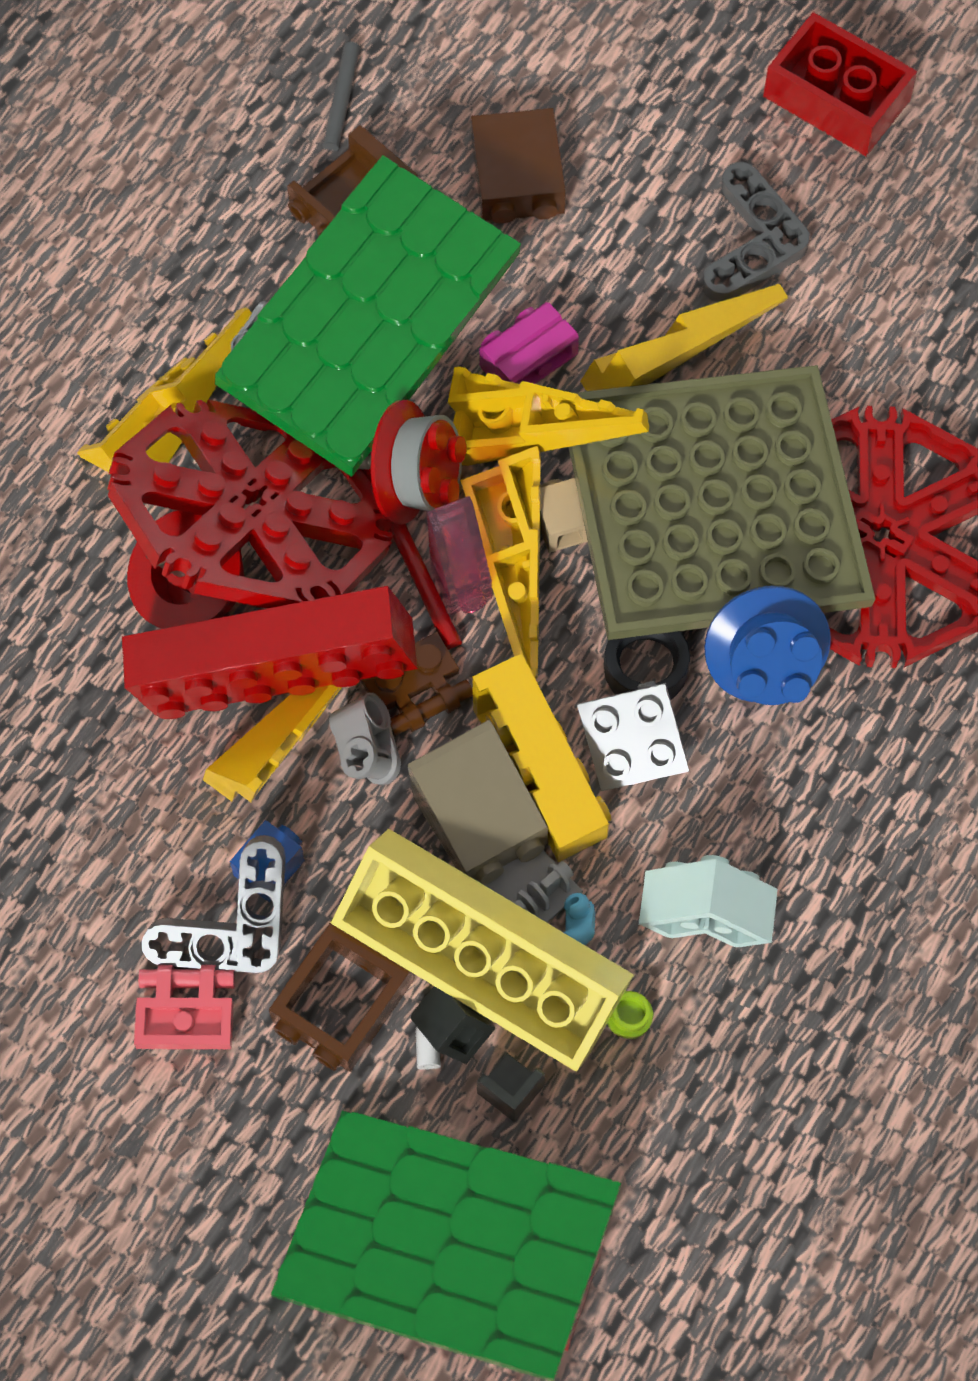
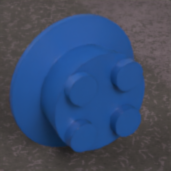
M783 586L754 588L731 599L719 610L712 620L704 645L706 664L715 682L724 691L736 698L764 705H780L788 702L798 703L809 695L810 688L816 682L827 660L831 642L830 628L821 608L804 593Z

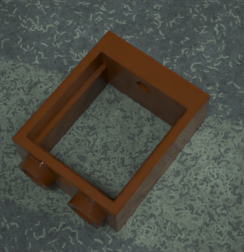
M330 922L268 1009L271 1020L275 1023L273 1030L281 1038L293 1045H296L301 1040L315 1049L312 1056L327 1068L336 1071L338 1066H341L351 1072L413 983L414 973ZM333 950L387 984L345 1045L291 1010Z

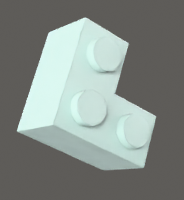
M706 855L701 857V861L692 863L668 862L664 868L645 871L639 925L668 938L705 933L733 947L772 943L778 889L759 880L760 877L756 873L741 871L729 865V860L721 856Z

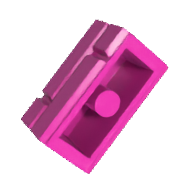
M545 302L537 309L529 307L517 316L514 325L504 332L496 330L483 340L481 348H479L480 367L486 374L498 375L505 381L518 384L525 381L537 384L578 355L579 336L573 327L565 319L561 318V315L549 302Z

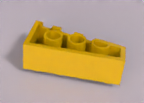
M520 653L472 676L473 711L480 724L490 720L547 825L548 845L557 861L560 862L606 839L608 835V822L612 820L610 811L602 797H595L588 784L590 782L588 773L578 757L575 758L568 744L565 732L560 723L555 719L523 654Z

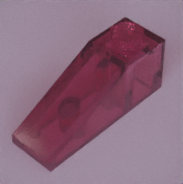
M470 496L427 512L431 572L451 615L460 611L465 614L476 612L482 609L488 600L492 599V580L473 502Z

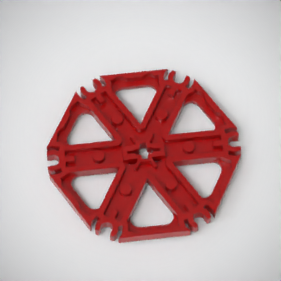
M208 399L207 404L202 400H197L193 413L187 411L182 403H177L175 411L172 410L170 405L115 451L110 465L109 474L111 476L107 490H109L108 497L154 569L157 568L158 564L165 561L162 570L163 576L167 577L172 571L183 572L185 577L181 587L184 589L192 588L197 580L194 594L263 608H273L350 593L387 555L393 538V533L388 532L392 523L386 520L380 512L374 497L372 484L361 469H357L352 477L339 469L360 498L358 503H349L343 500H334L301 492L323 469H330L336 466L250 408ZM236 422L241 426L257 430H274L282 434L285 441L255 468L227 427V424ZM170 432L181 439L201 471L155 461L146 454V451L165 434ZM261 497L259 504L255 503ZM143 503L202 515V517L181 536H169L160 530ZM303 537L354 547L360 551L343 568L332 570L320 563ZM249 541L276 582H267L229 574L221 567Z
M867 406L863 416V423L860 421L859 407L831 419L836 441L847 440L852 442L857 448L858 494L849 490L875 601L872 607L859 608V628L856 632L845 635L830 628V650L860 666L862 660L860 650L861 648L865 649V663L867 667H873L875 653L882 651L890 656L891 668L897 667L902 650L905 658V668L978 632V560L934 537V535L978 515V448L902 408L900 414L901 424L896 423L897 410L895 407H889L887 420L877 421L872 414L873 407ZM909 443L920 444L953 462L958 472L904 497L903 447ZM882 527L888 529V538H883L881 542L873 539L874 531L878 532ZM905 575L956 603L961 609V617L957 621L921 638L908 634L906 631Z

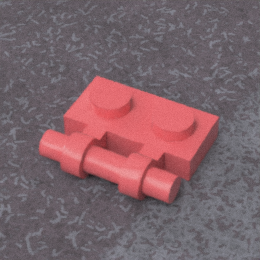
M158 965V969H140L139 988H156V998H137L134 1033L136 1049H232L234 1003L232 998H215L216 988H235L234 970H215L216 965H201L200 969H174L173 965ZM174 988H199V998H173Z

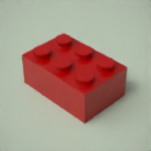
M812 12L767 67L763 97L862 155L867 156L911 101L918 71L817 13Z

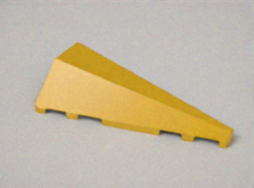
M776 284L679 314L665 336L620 349L614 354L595 359L580 382L586 391L650 384L787 300L788 296L782 286Z
M245 307L237 310L234 313L235 317L219 335L211 333L204 339L208 347L197 359L194 357L189 359L184 357L136 399L137 403L120 421L113 419L106 425L109 434L100 443L83 445L77 451L78 455L109 472L114 452L171 405L172 410L175 411L177 403H182L187 411L193 413L197 400H202L206 403L217 386L215 385V374L222 367L224 359L231 352L233 338L239 333L252 314L249 308ZM169 432L146 451V454L155 461L169 463L182 441L179 437Z
M454 367L448 404L455 411L453 424L457 429L458 435L463 436L466 441L467 451L462 465L469 466L500 460L535 446L539 448L540 452L649 432L648 416L644 409L637 408L636 411L616 407L610 401L600 399L598 403L582 399L576 393L522 381L521 384L502 380L495 374L487 373L484 376L471 373L465 367Z
M537 446L498 460L499 466L460 480L484 552V557L482 558L514 656L520 653L523 654L535 680L538 678L541 453Z
M327 685L315 688L316 690L308 695L290 694L206 769L203 781L231 802L238 793L249 802H252L298 740L302 741L342 687Z

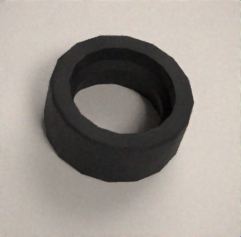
M681 631L608 640L604 652L605 680L615 695L638 690L637 686L642 684L625 675L620 664V657L625 647L639 640H651L661 643L672 654L673 668L666 679L656 683V685L666 683L670 700L674 699L684 687L689 672L690 652L689 644Z

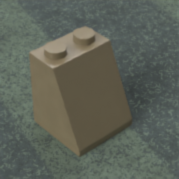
M490 720L408 764L415 802L455 868L474 880H478L483 885L491 883L503 874V866L518 858L521 862L530 861L542 853L545 848L544 846L548 844L547 825Z

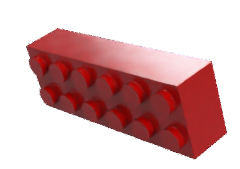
M389 586L122 636L124 687L155 716L162 719L181 718L185 715V712L199 709L221 711L226 709L228 704L242 701L255 704L264 703L271 700L274 695L285 693L308 695L316 690L315 688L327 685L351 687L357 685L361 679L366 678L394 679L401 677L404 671L418 669L413 618Z

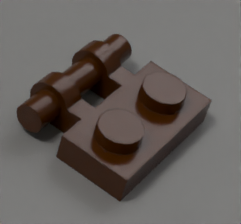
M437 632L415 643L418 669L404 671L401 677L394 679L372 677L360 680L367 693L376 694L384 702L388 710L395 706L399 710L400 714L390 719L394 737L409 729L411 732L417 731L425 726L424 721L443 711L449 714L461 707L460 702L473 696V689L466 679L452 687L447 683V679L459 674V667ZM430 688L436 694L417 705L411 701V698Z

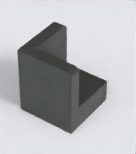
M435 986L416 1007L410 1017L437 1052L466 1065L496 1029L488 1018Z
M506 1053L488 1076L483 1073L477 1080V1094L515 1123L544 1087L545 1073L539 1068H536L532 1073Z

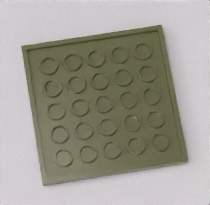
M818 365L576 392L582 399L598 403L600 399L610 401L616 407L636 411L637 408L644 409L649 422V432L569 447L607 640L708 628L719 610L731 599L743 592L763 586H783L796 589L815 601L823 613L873 606L875 595Z

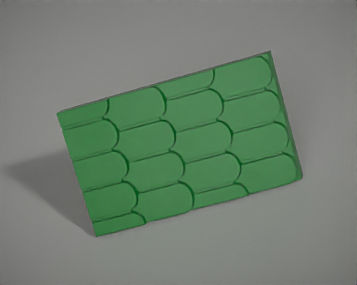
M382 155L341 205L339 213L308 249L306 257L260 311L256 322L224 359L222 367L215 374V385L352 477L372 451L375 432L385 410L395 401L410 400L520 254L521 243L506 233L503 234L501 230L473 212L467 211V208L437 189L434 190L431 185L406 169L398 167V164Z
M342 1110L321 1166L315 1176L314 1184L302 1215L297 1222L290 1246L279 1269L271 1296L533 1377L554 1381L564 1351L569 1350L601 1256L604 1234L621 1187V1182L550 1162L544 1163L495 1148H485L415 1127H406L360 1113Z

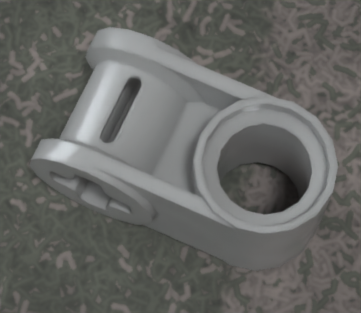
M367 693L334 711L330 715L329 722L332 733L335 736L344 773L355 779L367 777L373 784L382 786L393 782L400 772L401 757L397 751L391 729L390 714L384 702L376 694Z

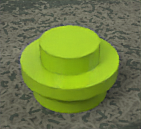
M625 991L607 1025L619 1037L626 1039L638 1038L644 1035L652 1024V1006L647 998L640 993Z

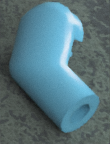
M574 893L568 896L564 902L566 920L563 933L586 945L595 935L596 911L593 903L589 901L586 895Z

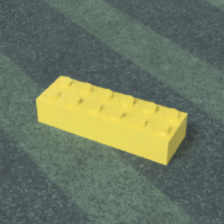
M391 829L386 830L368 847L331 921V924L576 1072L593 1050L634 974Z

